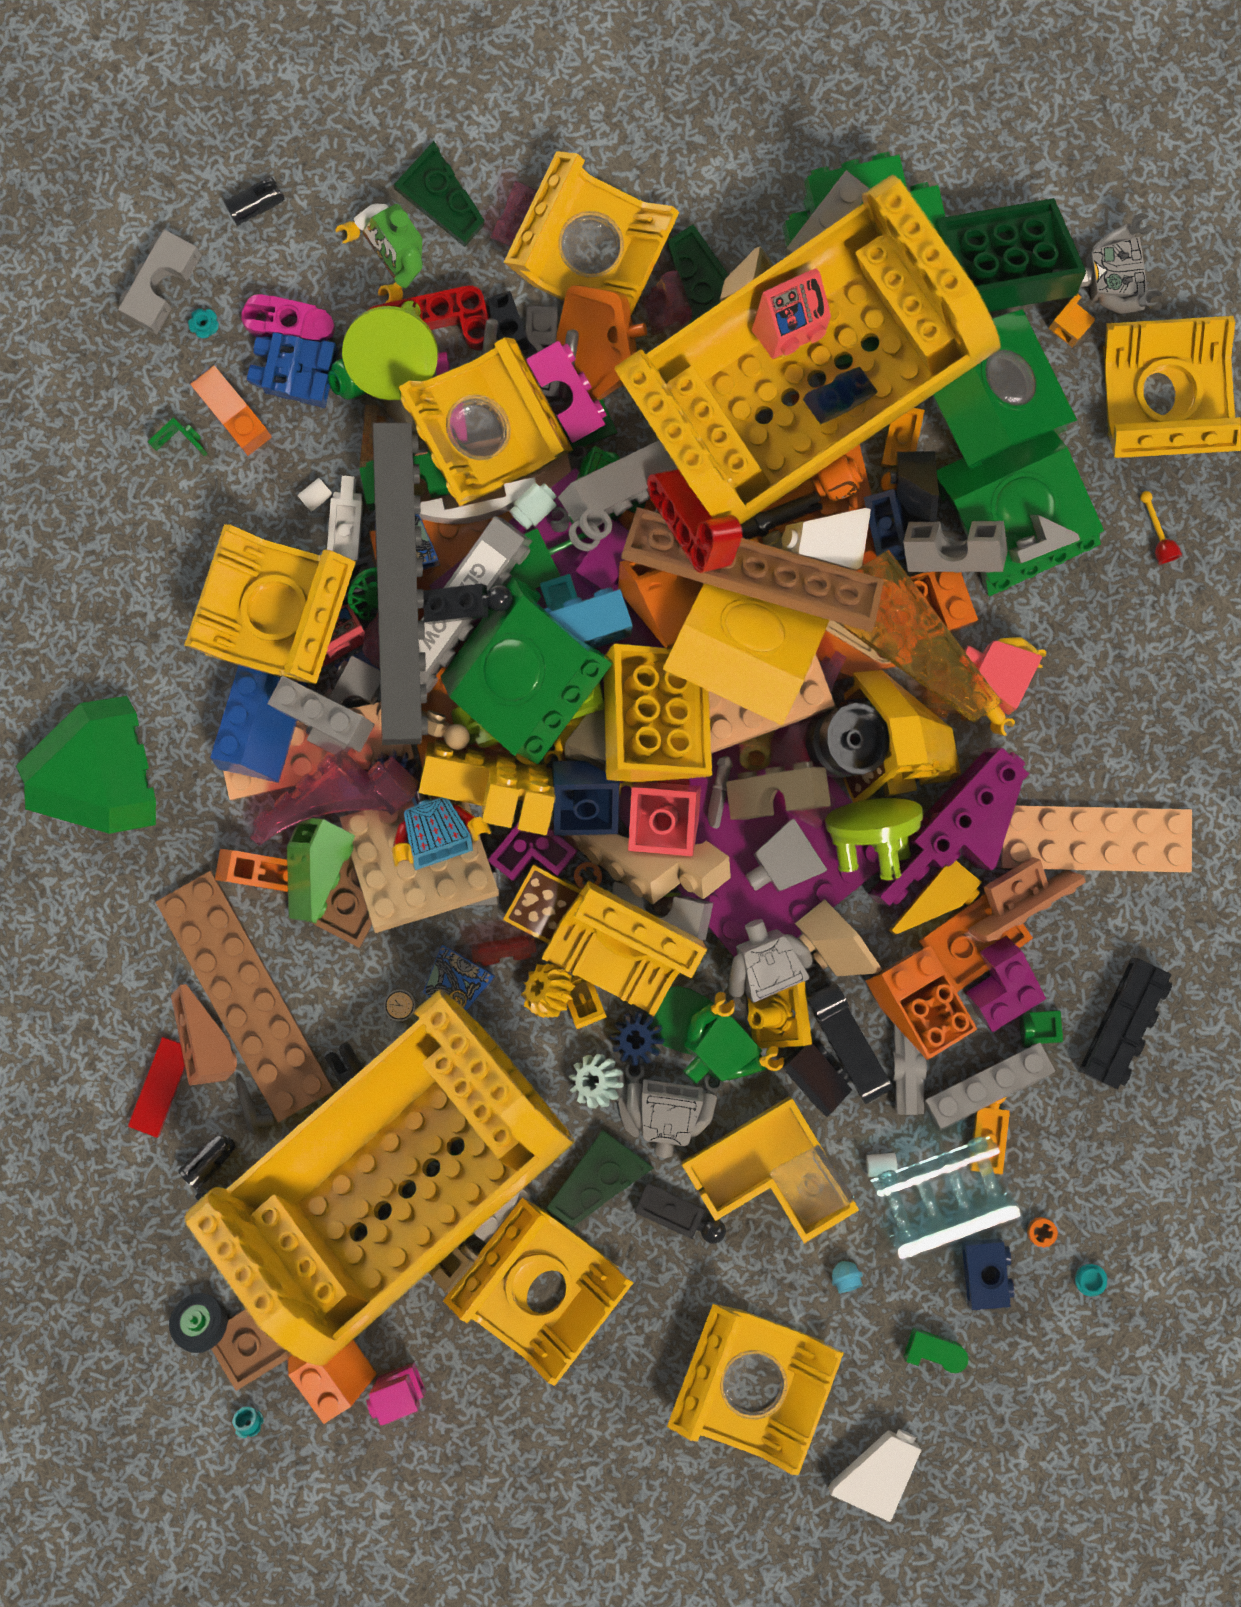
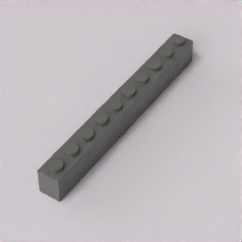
M373 423L382 745L421 744L422 735H428L427 716H421V703H427L426 684H420V671H426L425 652H419V640H425L424 620H418V608H424L423 589H417V577H423L422 558H416V546L422 545L421 526H415V515L421 514L420 495H414V484H419L420 474L419 464H413V453H418L419 445L418 433H412V423Z

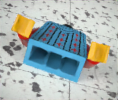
M418 790L411 795L414 807L404 811L405 821L401 822L397 828L392 848L394 865L399 866L398 863L400 861L409 860L410 864L413 863L414 869L418 870L473 851L471 835L476 842L479 840L478 835L480 833L491 834L488 823L482 822V817L474 816L460 805L451 804L449 799L439 798L432 800L431 795L419 793Z

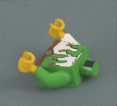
M375 203L354 217V221L337 226L335 231L337 233L345 229L347 239L342 241V243H348L359 238L360 230H363L362 234L395 280L394 284L383 285L378 290L379 296L389 293V298L385 302L388 303L402 300V288L406 289L421 271L423 266L422 237L410 221L408 214L399 204L389 207L386 204Z

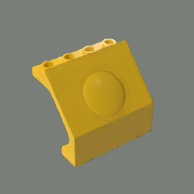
M1234 316L1106 323L1103 353L1108 436L1114 458L1241 451V417H1235L1231 361L1236 323ZM1154 373L1166 375L1173 383L1175 389L1174 405L1165 415H1160L1148 406L1144 397L1145 381Z
M224 524L184 645L205 653L209 657L278 677L284 676L292 681L317 684L356 561L331 550H323L321 555L270 542L235 526Z
M704 583L663 669L783 725L830 620Z
M588 881L557 924L556 930L542 955V959L655 1016L678 974L682 973L692 978L707 948L703 940Z
M522 1197L478 1254L474 1264L448 1293L443 1302L460 1320L468 1323L472 1319L520 1354L549 1384L555 1386L634 1282L616 1264L554 1216ZM544 1272H560L566 1284L565 1293L560 1303L552 1310L543 1313L531 1310L527 1303V1293L532 1282Z

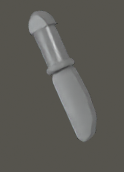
M728 756L721 757L717 762L718 769L715 783L712 785L714 789L708 809L709 825L716 829L720 826L727 791L726 782L729 778L730 769L733 766Z
M615 1067L614 1069H620L623 1072L617 1077V1082H622L624 1086L622 1088H615L619 1095L617 1102L619 1101L621 1120L628 1133L634 1137H639L640 1130L635 1126L627 1110V1083L624 1076L626 1074L622 1068Z

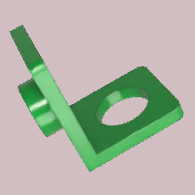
M174 417L148 441L151 447L157 451L173 435L180 431L204 457L208 454L198 443L201 439L200 435L189 424L183 428Z

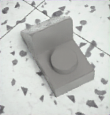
M1030 515L1037 539H1035L1034 535L1020 539L1016 542L1017 547L1008 551L1012 562L1023 563L1079 541L1080 538L1077 533L1042 516Z

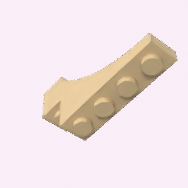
M618 834L564 835L566 842L574 849H579L587 855L593 864H599L609 872L613 879L622 881L631 888L636 896L645 898L651 904L656 903L680 883L688 892H694L700 898L705 899L731 878L729 856L708 841L702 844H695L693 856L628 851L629 838Z

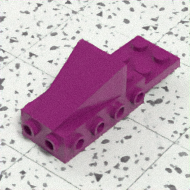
M1002 747L986 748L923 815L920 828L908 836L911 857L899 860L901 877L895 879L894 874H892L893 880L881 879L869 891L868 895L877 903L888 906L892 903L896 905L907 895L908 890L906 888L914 879L916 881L922 879L930 870L929 866L943 868L946 865L949 867L961 854L976 868L992 871L997 865L1022 783L1029 775L1023 768L1026 765L1025 762L1014 752L1009 754Z

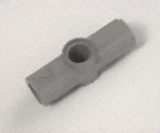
M893 1023L894 1052H892L891 1060H894L892 1079L895 1081L896 1114H924L923 1080H926V1059Z

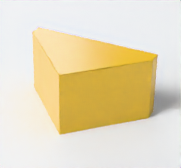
M579 976L572 977L570 982L575 987L570 992V996L573 999L568 1000L567 1005L576 1029L606 1018L607 1015L595 985Z

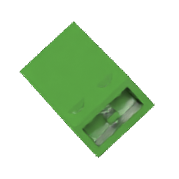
M299 819L287 845L289 918L316 923L317 919L324 915L327 908V897L340 880L341 875L339 871L342 864L352 854L354 848L352 842L355 835L324 819Z

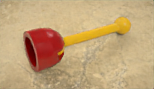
M1144 491L1140 494V500L1146 504L1160 540L1155 548V557L1158 565H1162L1180 558L1182 553L1175 541L1165 538L1151 502L1153 498L1152 493Z

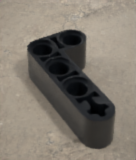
M830 981L806 995L807 1004L809 1003L814 1012L813 1015L821 1029L827 1034L830 1040L829 1043L837 1057L843 1062L846 1073L851 1078L865 1105L892 1090L893 1086L851 1014L848 1008L849 1004L837 983Z

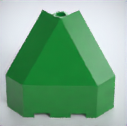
M127 696L80 703L16 765L24 783L25 810L108 834L156 825V798L153 787L148 788L146 770L149 767L144 744H139L138 736L135 732V727L139 726L137 713Z

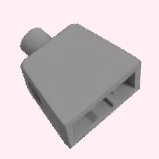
M792 819L753 854L760 866L747 873L745 877L754 891L771 882L775 890L779 892L827 871L795 819Z

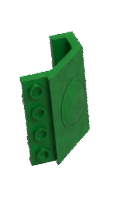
M1055 431L1011 446L983 460L982 465L972 470L968 467L964 458L937 470L939 497L942 501L948 499L952 504L967 538L972 521H1004L1007 550L1017 547L1016 542L1020 539L1033 535L1037 539L1030 515L1042 516L1079 535V541L1023 563L1012 562L1008 551L1003 572H980L983 588L989 597L1101 545L1100 533L1104 532L1103 526L1068 447Z
M513 576L505 586L511 591L513 596L511 606L505 611H495L490 607L488 617L482 618L441 675V679L449 697L514 756L518 753L538 765L613 663L609 657L572 635L537 604L541 597L539 592Z

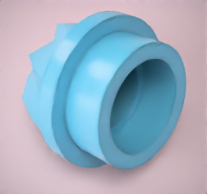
M841 1261L833 1269L832 1285L837 1287L839 1294L863 1286L861 1281L863 1274L854 1263Z

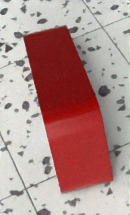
M463 286L379 304L368 309L381 306L401 308L403 303L413 301V307L416 304L419 305L421 310L420 318L431 330L461 324L466 344L473 350L483 349L484 336L479 339L469 336L470 332L475 328H481L485 331V324L488 320L484 296L478 287ZM468 299L479 301V304L473 309H467L463 306L464 302ZM445 305L449 309L444 315L438 316L433 313L436 306Z
M679 469L649 475L647 479L648 494L694 569L699 573L731 566L742 538V529L738 519L733 515L713 519Z

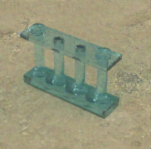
M990 1136L974 1138L965 1146L897 1171H884L877 1178L870 1180L878 1197L885 1195L888 1197L899 1229L897 1234L890 1236V1239L900 1260L1021 1216L1018 1206L1010 1194H1001L989 1159L990 1156L996 1155L1000 1151ZM977 1162L988 1198L982 1203L971 1205L959 1168ZM947 1173L959 1209L952 1214L941 1216L929 1179ZM914 1184L918 1186L929 1218L927 1223L917 1227H911L899 1190Z

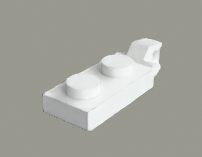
M342 476L341 492H334L330 502L327 550L355 561L360 556L363 515L362 494L356 493L357 480L354 476Z

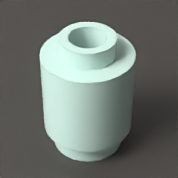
M534 483L513 503L514 507L509 512L527 530L531 525L535 527L557 506L553 501L557 496L545 483L541 486Z

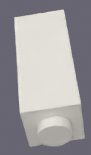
M856 509L786 525L782 536V550L853 571H861L871 509Z
M898 1429L897 1433L888 1430L831 1481L828 1487L830 1494L891 1522L921 1452V1448L915 1442L916 1437L901 1429Z

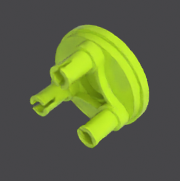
M413 301L403 303L401 308L381 306L370 309L358 316L347 330L342 347L344 366L352 381L371 396L384 400H401L399 386L407 381L429 380L435 373L438 362L437 343L431 329L420 318L421 310L419 305L416 304L413 307Z
M880 798L854 802L831 811L825 818V824L832 838V843L836 845L838 870L841 872L857 870L859 864L857 862L855 845H871L874 847L875 852L878 853L880 878L883 880H893L892 874H894L895 879L901 877L899 860L911 857L908 836L915 833L921 826L923 819L921 805L907 799Z

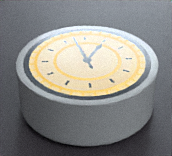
M394 990L385 998V1013L390 1019L395 1021L407 1020L416 1010V1000L406 990Z

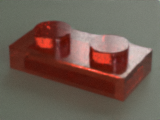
M530 934L472 944L473 962H481L484 966L497 964L500 962V958L511 956L513 960L527 959L531 957V953L537 952L536 939Z

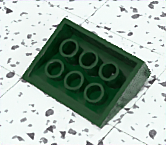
M1055 198L936 219L938 235L977 289L988 312L1077 296L1086 270Z

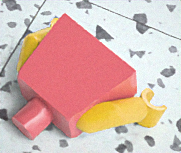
M1023 637L1000 638L997 641H992L983 653L968 645L959 660L960 663L974 670L968 685L973 689V695L991 721L990 728L994 734L1006 736L1007 733L1004 731V725L1014 726L1015 721L1012 718L1005 717V714L1009 715L1018 708L1036 669L1043 668L1040 661L1042 657L1046 656V651L1043 649L1037 650Z

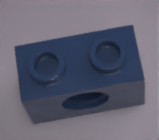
M891 489L864 497L866 508L871 509L869 524L877 558L883 563L905 559L903 541L908 521L905 508L897 498L896 490Z
M999 1238L961 1242L968 1307L971 1310L1011 1307L1010 1298H1014L1015 1292L1013 1280L1008 1278L1007 1266L1011 1265L1009 1246H1005L1004 1242ZM987 1266H994L996 1269V1275L991 1281H983L981 1278V1273Z

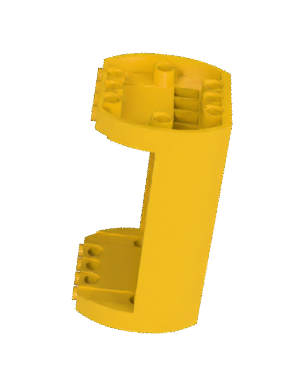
M890 175L862 195V205L646 354L643 349H640L614 367L619 378L678 469L713 519L733 515L738 519L740 525L1000 350L997 330L977 289L901 180L896 176ZM817 268L821 275L831 313L826 334L817 342H808L799 346L790 355L783 354L772 359L752 332L762 294L773 287ZM869 337H876L879 339L878 348L870 352L865 351L862 348L864 340ZM840 356H851L853 362L848 369L840 370L836 367V361ZM816 373H822L826 376L825 384L819 388H813L809 385L810 378ZM790 391L799 393V400L795 405L786 406L783 404V397L786 393ZM761 410H771L773 417L769 423L760 424L757 422V415Z
M441 989L436 991L414 1011V1014L420 1018L416 1023L227 1189L221 1187L212 1188L185 1213V1223L258 1326L281 1347L307 1363L318 1366L325 1365L575 1143L571 1132L495 1040L457 1001ZM462 1139L465 1145L463 1152L453 1156L450 1151L452 1143ZM432 1161H439V1173L434 1177H428L426 1173L428 1164ZM409 1182H414L416 1185L415 1194L405 1199L402 1195L403 1187ZM389 1203L392 1207L391 1215L385 1220H380L378 1216L379 1208L383 1204ZM364 1224L367 1227V1236L364 1240L357 1242L354 1238V1231L358 1226Z

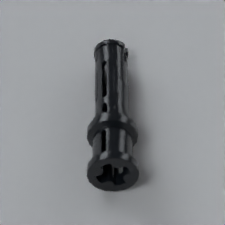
M814 490L809 494L761 513L760 511L741 524L742 538L748 540L758 536L763 538L769 534V530L821 510L823 507L822 503H818L821 501L818 493Z

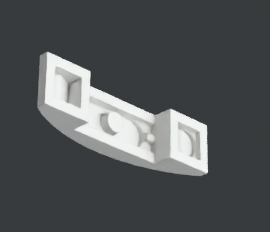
M535 477L504 484L506 497L447 510L442 498L420 502L421 514L419 516L423 520L443 524H466L499 516L514 507L513 503L536 483Z

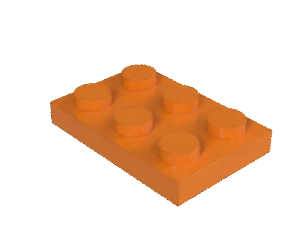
M986 893L918 941L922 948L931 945L956 992H959L988 971L980 951L1005 936L1010 938L1019 948L1033 939L1024 924L1010 928L1002 933L1000 938L987 942L972 936L969 928L992 914Z

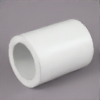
M318 478L297 496L312 512L333 494L322 480Z
M895 1152L866 1155L868 1177L898 1174Z

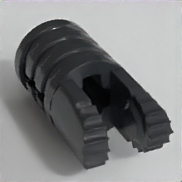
M273 178L264 179L247 188V190L241 191L239 194L223 201L236 226L283 202L285 196L280 190L276 189L277 183Z
M348 1042L339 1047V1053L349 1070L345 1068L336 1053L330 1052L325 1055L327 1063L342 1087L363 1069V1065Z
M219 1134L218 1136L215 1135L204 1147H200L191 1156L190 1160L185 1162V1165L178 1170L179 1174L190 1186L199 1190L222 1167L221 1164L235 1150V1142L230 1137L227 1138Z

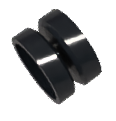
M852 703L821 712L811 721L806 732V749L809 759L815 767H826L828 777L845 778L874 771L884 762L889 751L890 736L886 722L878 711L866 704Z

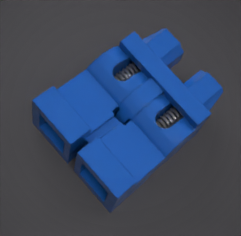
M273 332L272 338L257 336L254 344L255 356L267 358L266 367L250 365L247 375L249 384L262 388L266 394L326 408L330 391L328 374L338 355L336 344L328 341L316 342L275 332Z

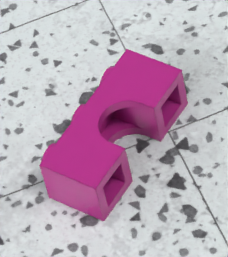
M557 341L527 358L526 361L540 387L553 381H561L569 386L572 392L571 404L566 410L556 416L570 441L574 443L604 426L605 423L602 418L607 416L598 399L592 401L587 390L592 387L583 371L577 374L572 362L576 358L569 345L566 343L562 346L560 341Z
M415 1362L380 1375L368 1394L370 1399L366 1400L369 1413L373 1419L378 1418L380 1426L418 1411L421 1405L419 1399L424 1398L426 1390Z

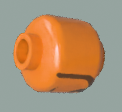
M842 456L817 473L819 478L814 480V484L821 497L827 495L832 502H838L857 493L860 489L859 483L863 481V478L854 459L848 460L845 456Z

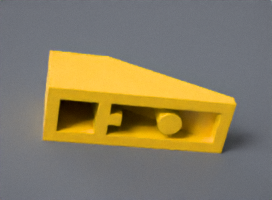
M955 861L949 867L945 865L938 870L888 931L893 935L899 934L957 909L964 903L969 906L979 895L980 891L977 887L982 882L958 861Z

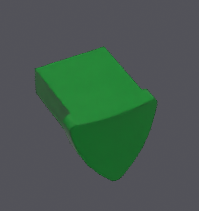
M1060 1010L1026 1011L1020 1015V1036L1023 1048H1030L1032 1044L1063 1042Z

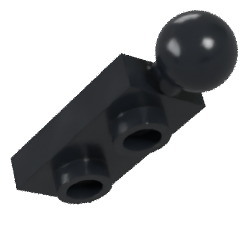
M482 583L423 591L424 623L437 624L488 617V606L495 611H505L511 606L513 596L511 591L502 585L494 586L487 593V585Z
M647 1182L634 1210L635 1213L690 1239H693L697 1230L701 1232V1236L706 1242L716 1244L722 1241L726 1234V1227L721 1220L715 1221L714 1218L702 1219L705 1208Z

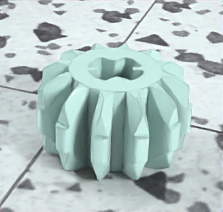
M596 1054L594 1058L591 1055H586L583 1057V1063L573 1065L577 1074H572L569 1078L575 1081L576 1085L570 1091L572 1093H579L577 1102H587L589 1108H597L598 1105L608 1107L610 1099L617 1100L619 1098L615 1088H622L624 1086L622 1082H617V1077L623 1072L620 1069H614L615 1060H606L603 1054ZM594 1079H599V1083L594 1085Z

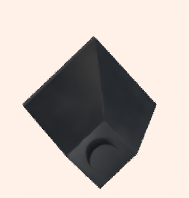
M935 451L897 452L896 465H890V484H896L897 498L914 522H937L939 491Z

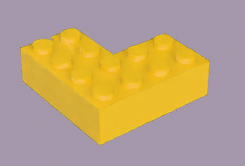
M435 740V743L428 742L420 778L419 793L482 806V822L509 828L512 826L517 800L523 801L518 830L547 835L555 801L552 769L547 767V763L540 761L538 765H527L516 761L515 756L506 753H498L497 756L485 754V750L478 747L467 746L466 750H455L448 747L445 740Z
M790 1096L681 1161L695 1188L698 1190L702 1186L704 1187L699 1193L715 1221L771 1188L803 1243H806L859 1210Z

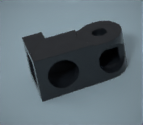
M508 291L486 298L491 318L498 321V341L504 337L514 338L521 351L529 349L527 336L511 292Z

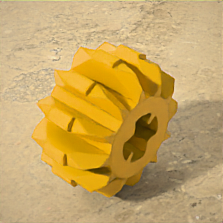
M538 964L535 971H529L528 981L523 982L526 986L525 991L521 994L525 998L524 1007L542 1018L558 1017L560 1011H567L566 1003L568 1000L573 999L570 996V992L575 987L570 982L572 975L555 964Z

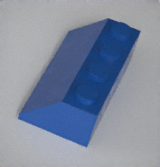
M238 665L210 759L219 770L279 783L297 724V720L267 704L281 677ZM294 681L306 688L308 687L307 682Z

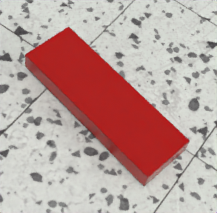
M166 1037L161 1038L128 1127L156 1138L160 1136L186 1069L180 1042Z

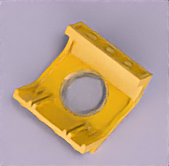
M556 151L504 263L532 286L562 301H565L568 288L574 285L624 293L628 298L632 315L680 212L673 206L638 200L587 173L582 168L585 160L579 154ZM605 239L613 240L616 244L614 258L606 266L597 269L593 264V254L596 247Z
M504 337L494 343V349L479 358L426 381H407L399 386L402 404L411 414L419 436L428 446L434 464L441 471L446 480L447 489L456 499L459 507L504 487L506 483L515 482L527 477L573 451L514 338Z
M712 1304L667 1427L691 1441H698L700 1435L757 1455L791 1475H799L844 1352L824 1343L823 1340L744 1310ZM759 1361H767L778 1372L779 1390L769 1405L761 1409H751L744 1404L741 1398L742 1378L753 1364Z

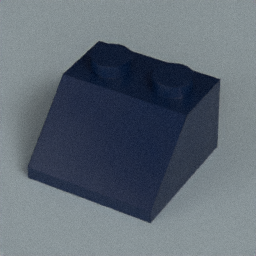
M553 761V784L555 791L553 806L554 836L618 834L619 781L606 780V772L587 761Z

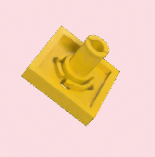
M805 981L757 1002H753L747 996L749 1008L748 1023L751 1026L752 1039L760 1048H769L771 1046L793 1047L812 1044Z

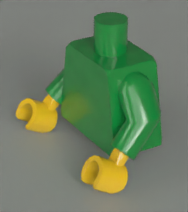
M723 992L716 994L715 1004H708L691 1017L687 1041L684 1047L695 1059L683 1070V1073L693 1083L697 1084L707 1073L722 1082L752 1075L765 1070L766 1067L771 1071L780 1070L783 1067L784 1058L778 1060L771 1059V1057L778 1055L779 1049L771 1046L767 1049L765 1056L760 1055L763 1050L731 1017L735 1008L734 1000L723 1004L726 1000V994Z

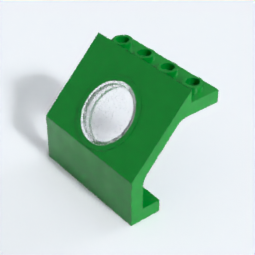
M1023 309L993 318L992 321L1000 340V350L933 394L971 470L982 465L983 460L1011 446L1053 431L1059 435L1068 430L1067 425L1077 421Z

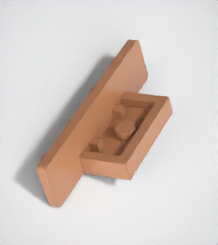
M1032 857L984 886L992 914L970 927V934L987 942L996 940L1005 931L1026 922L1027 918L1036 912L1049 908L1054 901L1075 892L1077 887L1086 882L1085 878L1081 874L1064 870L1047 880L1041 860Z

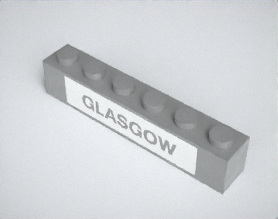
M494 516L444 588L482 583L487 585L488 593L494 586H506L512 577L509 573L515 564H521L530 552L528 546L532 540L503 518ZM476 619L437 624L424 623L425 640H419V652H425L426 671H420V684H426L427 693L436 685L438 681L436 675L442 667L446 668L457 653L454 650L460 641L465 642L474 631L473 623Z

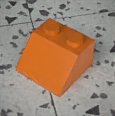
M354 1339L322 1366L307 1363L294 1355L288 1357V1376L323 1424L350 1408L377 1375L375 1369Z

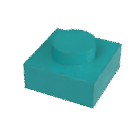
M570 574L540 583L546 606L551 608V611L564 608L563 603L578 598Z

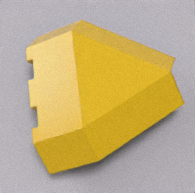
M883 670L853 672L854 686L844 693L845 700L868 698L888 726L893 755L883 762L886 774L902 773L903 780L919 778L920 785L949 782L961 774L953 730L948 724Z

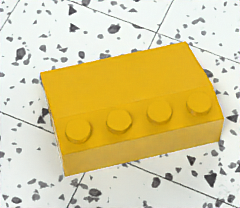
M614 644L605 654L613 663L604 675L606 780L646 782L710 777L712 775L709 691L663 669L672 648L666 650V648Z

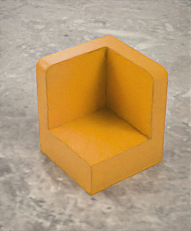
M1079 294L1070 300L1048 328L1072 348L1095 321L1091 314L1077 304L1081 299Z

